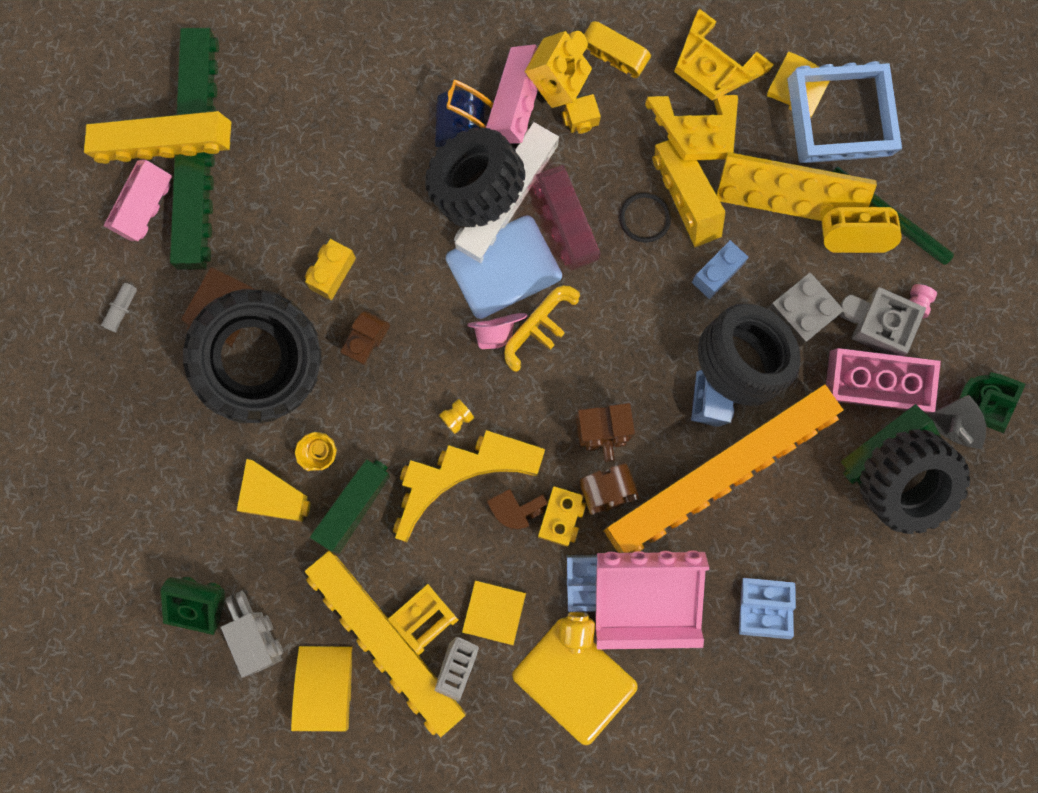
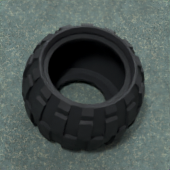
M263 289L232 291L214 299L193 320L183 347V364L187 380L197 397L215 414L244 424L275 421L298 408L308 394L312 392L318 380L317 376L321 365L318 334L313 323L302 312V309L291 300L275 292ZM246 327H256L270 333L277 341L281 351V362L276 374L267 382L255 386H247L234 381L225 372L221 361V351L226 339L233 332Z

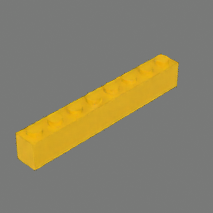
M328 551L305 570L309 576L306 579L308 584L315 591L319 589L324 594L325 598L322 600L331 611L336 609L342 616L339 619L340 623L348 632L351 630L355 632L359 637L356 639L358 645L364 652L369 650L373 654L375 666L382 673L386 670L391 676L390 684L399 694L403 691L409 698L406 703L416 715L419 712L426 719L424 725L433 736L437 733L441 738L466 716V712L456 700L434 691L438 678L389 622L387 616L334 552Z

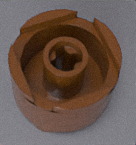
M627 464L613 466L603 472L598 471L579 481L590 515H595L605 510L610 511L621 507L620 504H627L640 499Z

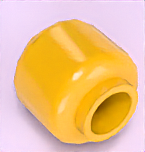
M568 613V616L561 621L560 642L562 645L569 648V651L572 653H583L585 649L593 645L595 622L589 618L587 613Z

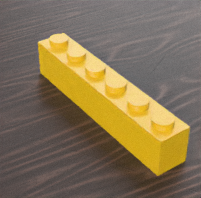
M219 111L86 124L84 153L94 158L95 162L107 164L111 160L129 162L134 158L151 160L156 156L173 158L179 154L195 156L201 152L217 154L219 151L229 150L231 121Z

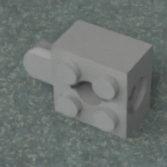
M880 287L869 295L867 301L855 295H849L839 304L844 310L839 316L857 324L851 339L884 354L904 356L908 353L926 310V307Z
M242 590L236 593V599L232 595L227 597L226 603L234 621L222 626L221 629L241 677L253 675L281 662L282 658L280 655L283 654V649L280 642L274 640L270 631L273 630V626L267 615L263 616L262 612L253 613L248 599Z

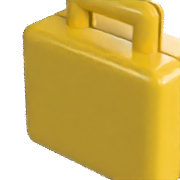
M559 619L515 668L512 677L529 696L577 741L583 745H589L635 694L637 683L602 649H597L595 643L585 649L583 653L570 652L569 648L563 646L560 642L562 619Z

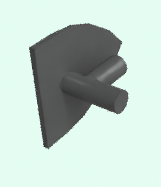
M970 395L927 414L933 420L938 432L963 446L982 449L986 438V423L983 413Z

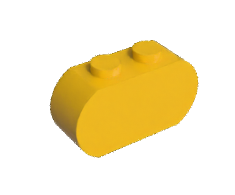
M837 207L829 211L822 219L824 245L833 253H884L895 248L902 238L898 213L890 207Z

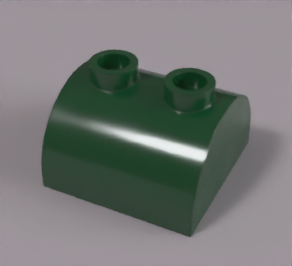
M169 577L160 590L163 624L215 635L225 602L224 589L213 582L207 585L197 583L191 577H183L182 579Z

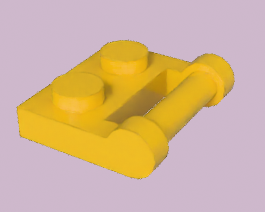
M427 584L388 620L410 647L420 655L425 651L424 647L450 624L454 625L459 619L430 585ZM440 610L444 616L422 636L415 639L412 633Z

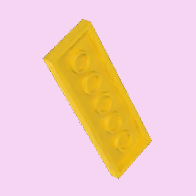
M727 152L716 196L720 202L822 221L829 211L837 207H869L877 183L876 180Z

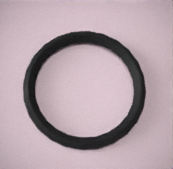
M638 193L631 196L625 201L620 210L619 218L623 231L630 238L638 242L648 243L660 239L666 234L671 225V212L668 205L662 198L652 193ZM651 198L661 204L666 213V224L660 233L645 238L633 234L628 229L625 223V211L634 200Z

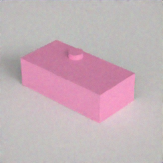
M837 348L831 350L829 354L826 386L835 399L841 403L905 411L916 404L925 413L935 412L941 361Z

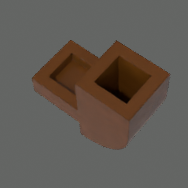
M363 311L352 325V332L340 353L365 365L374 347H379L390 327L389 322L367 311Z
M510 489L487 501L496 520L502 526L511 530L529 528L530 525L525 517L529 515L531 519L545 513L543 508L548 504L544 496L541 495L519 507Z

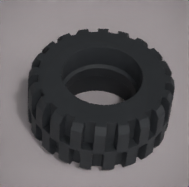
M481 127L480 130L478 128H470L468 132L461 131L453 139L450 137L445 141L446 144L442 148L439 147L436 151V156L431 158L429 162L430 169H427L425 177L426 191L430 200L455 225L465 227L485 226L491 220L495 222L500 219L499 216L503 213L506 214L511 209L512 203H516L519 199L518 193L522 192L524 187L523 180H525L524 163L506 137L497 130ZM486 169L480 178L472 184L465 186L474 174Z
M909 430V433H897L895 438H888L883 441L884 444L880 448L876 447L872 452L873 456L871 459L867 458L864 464L865 471L861 472L860 481L862 483H860V493L863 495L862 499L865 504L891 530L902 532L903 534H913L914 531L916 533L927 532L928 528L935 529L939 527V523L942 521L947 522L951 518L950 515L954 511L959 510L961 507L960 502L962 499L965 500L968 494L966 487L970 486V477L968 476L970 475V470L965 462V458L942 437L928 430ZM927 470L917 486L902 493L906 484L914 476Z

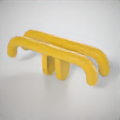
M565 285L555 288L509 339L504 353L506 364L512 371L517 372L520 370L521 361L517 358L515 352L530 335L551 350L554 343L537 328L540 324L550 330L555 336L561 338L565 334L547 315L560 301H567L572 305H576L580 297L578 290Z

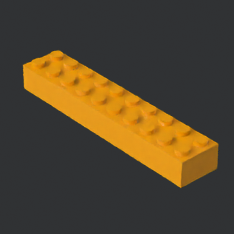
M826 384L603 531L618 553H633L643 550L644 546L642 543L647 540L652 543L667 534L664 530L668 526L671 529L676 528L688 520L686 514L689 512L694 515L710 505L708 502L710 498L714 501L718 498L720 499L732 491L730 485L734 484L736 487L752 478L754 475L751 471L755 470L758 473L773 464L775 461L772 457L775 456L779 459L797 448L794 444L795 442L797 445H800L818 434L815 430L816 428L818 431H821L839 420L837 414L843 411L842 407Z

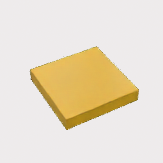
M475 581L462 632L513 645L526 593Z

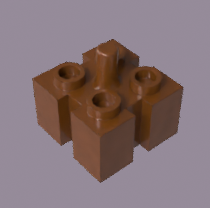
M630 403L612 405L605 408L598 407L578 410L575 417L579 447H586V451L600 450L602 446L605 462L615 461L613 448L626 446V443L635 435Z

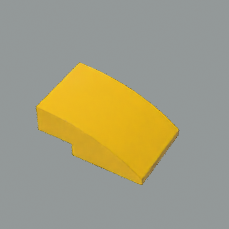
M299 646L294 683L291 731H347L349 729L352 647Z

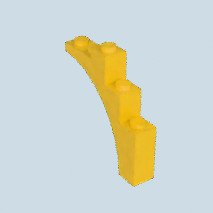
M486 430L484 437L479 436L475 450L479 451L478 455L448 445L447 451L442 450L438 460V465L441 466L440 470L410 460L409 466L404 465L400 480H403L402 485L405 488L411 489V493H406L401 507L405 508L402 518L398 517L393 529V532L397 533L395 538L408 542L416 522L426 508L443 492L459 482L477 475L493 472H519L537 476L545 449Z

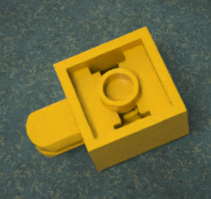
M563 31L543 38L524 71L551 108L574 102L592 70L588 61L583 56L588 43L581 31L569 34Z

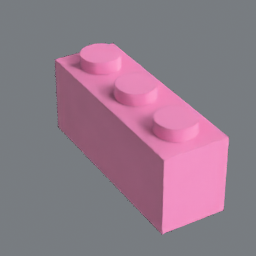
M147 160L137 161L104 227L130 241L142 239L148 231L147 224L150 218L154 217L159 210L160 205L158 202L160 198L170 189L171 183L169 181L172 175Z

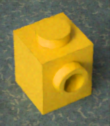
M594 94L577 98L574 102L565 104L564 111L561 112L563 123L565 126L569 125L571 133L578 132L582 134L590 131L592 127L599 125L601 117Z

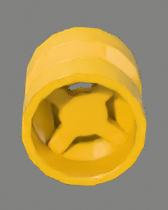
M457 399L452 404V409L444 410L439 414V417L454 434L461 430L463 422L469 423L474 419L472 413L460 399Z

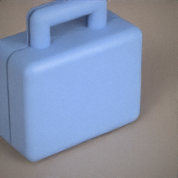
M529 215L522 216L500 229L496 235V241L492 246H489L483 255L484 260L482 263L477 262L456 248L447 253L446 261L476 318H485L561 280L562 272L535 220Z

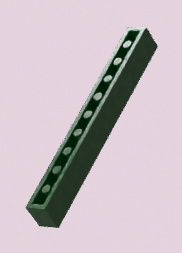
M210 28L180 29L177 115L216 112V108L213 106V98H217V85L214 83V75H218V63L215 60V53L219 52V41L217 37H214ZM201 152L195 156L175 155L170 263L177 270L207 269V262L211 261V249L207 245L208 238L212 237L211 223H208L209 214L213 213V203L209 199V194L214 189L213 176L210 175V168L215 165L214 154Z

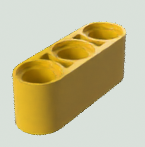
M591 22L584 33L588 43L586 49L591 51L590 54L604 62H611V66L626 74H632L631 77L633 78L640 76L651 58V54L647 49L599 22Z

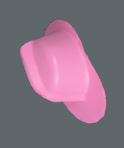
M518 313L489 321L471 322L467 326L474 328L479 348H500L506 345L512 337L514 322L526 318L527 314Z

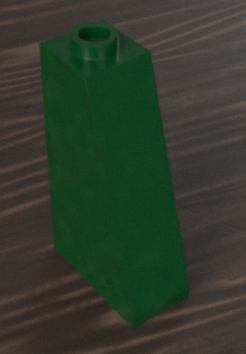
M914 404L841 461V464L846 469L843 475L852 485L857 483L860 486V483H862L860 481L861 472L866 469L864 464L867 458L871 459L873 456L872 452L876 447L880 448L884 444L883 441L888 438H895L897 433H909V430H928L940 436L933 420L918 405Z
M366 459L310 538L331 552L340 554L391 476L386 472L388 467L376 459L373 463Z

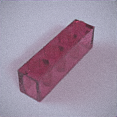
M564 164L536 174V184H533V189L538 199L542 198L545 206H542V211L547 221L551 219L554 227L551 229L552 236L555 242H560L563 250L560 251L564 264H569L571 270H575L598 261L601 255Z

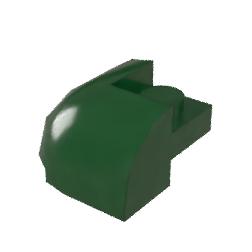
M990 372L989 375L971 377L966 383L959 399L970 395L983 413L986 427L1004 434L1026 384L1007 376Z

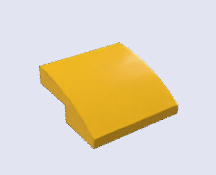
M788 51L768 90L767 96L788 104L789 109L792 110L787 78L800 66H810V68H819V66ZM830 81L805 82L810 118H812Z

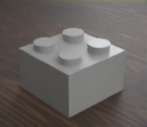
M811 273L807 274L768 308V310L774 312L789 326L799 348L844 311Z

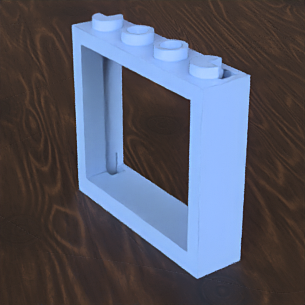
M878 61L869 62L865 65L848 63L839 67L826 64L819 68L800 66L787 78L799 163L893 156L902 149L889 63L880 64ZM875 78L884 140L814 145L805 82Z

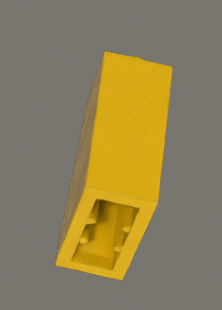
M246 460L237 511L303 522L304 516L308 517L310 501H307L308 496L253 460Z

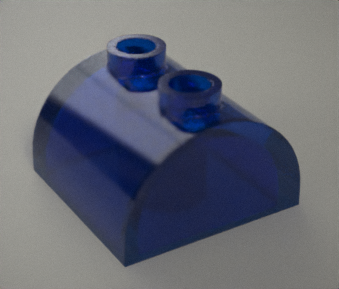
M454 90L450 105L470 114L484 124L485 102L468 91ZM448 91L437 97L435 147H443L446 144L445 141L450 137L453 139L461 131L468 132L470 128H478L480 130V127L472 121L447 109Z

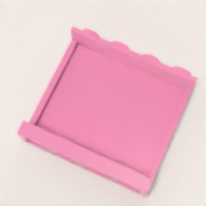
M691 550L688 552L661 551L659 553H644L642 551L633 553H597L595 613L597 649L703 648L704 638L701 625L705 570H709L705 552Z

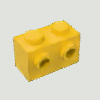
M330 239L327 245L324 244L318 252L319 259L316 264L310 266L307 270L305 283L310 290L332 301L356 258L351 249Z
M553 487L538 538L566 547L569 546V542L575 543L579 528L574 527L577 517L582 518L586 503L582 502L583 495Z

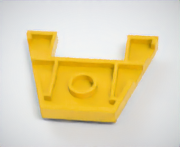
M699 9L674 70L675 73L713 101L771 70L774 64L758 52L744 66H741L706 40L705 36L713 29L717 21Z
M723 95L715 99L714 104L718 115L674 116L669 96L647 97L645 102L647 109H652L656 115V122L659 126H663L666 129L668 139L683 161L726 159L727 152H734L738 105L737 95Z

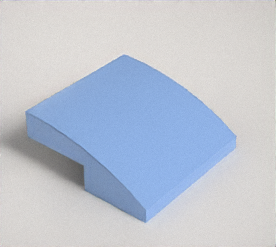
M567 555L568 612L596 611L597 555Z
M743 578L739 634L792 639L794 637L793 610L796 608L795 583Z

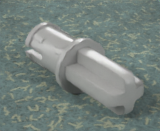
M128 283L122 285L114 302L109 304L111 307L101 324L102 327L115 333L117 332L125 313H129L127 308L137 291L136 287Z

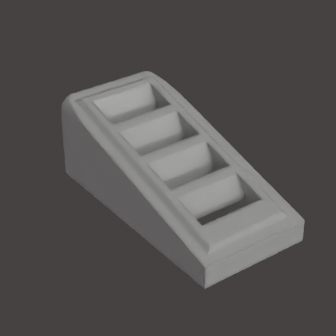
M455 637L448 644L434 691L459 701L479 647L459 637ZM453 659L460 663H463V666L454 663ZM449 670L460 674V677L449 673ZM445 680L457 684V687L446 684Z

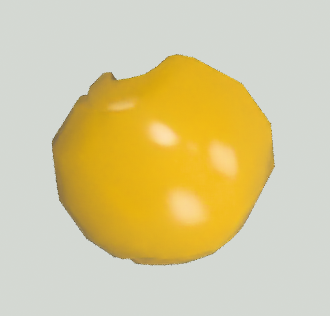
M312 432L306 434L297 443L295 456L297 463L307 471L324 470L334 462L337 449L334 440L327 434Z

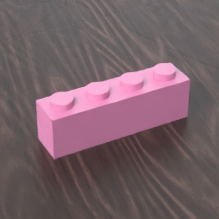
M536 45L511 47L486 128L500 132L510 144L523 142L531 111L534 108L538 89L524 71L538 49Z

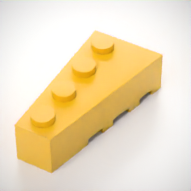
M670 140L655 145V156L652 157L654 166L657 170L661 171L663 182L670 191L694 247L721 238L725 210L697 160L683 161Z

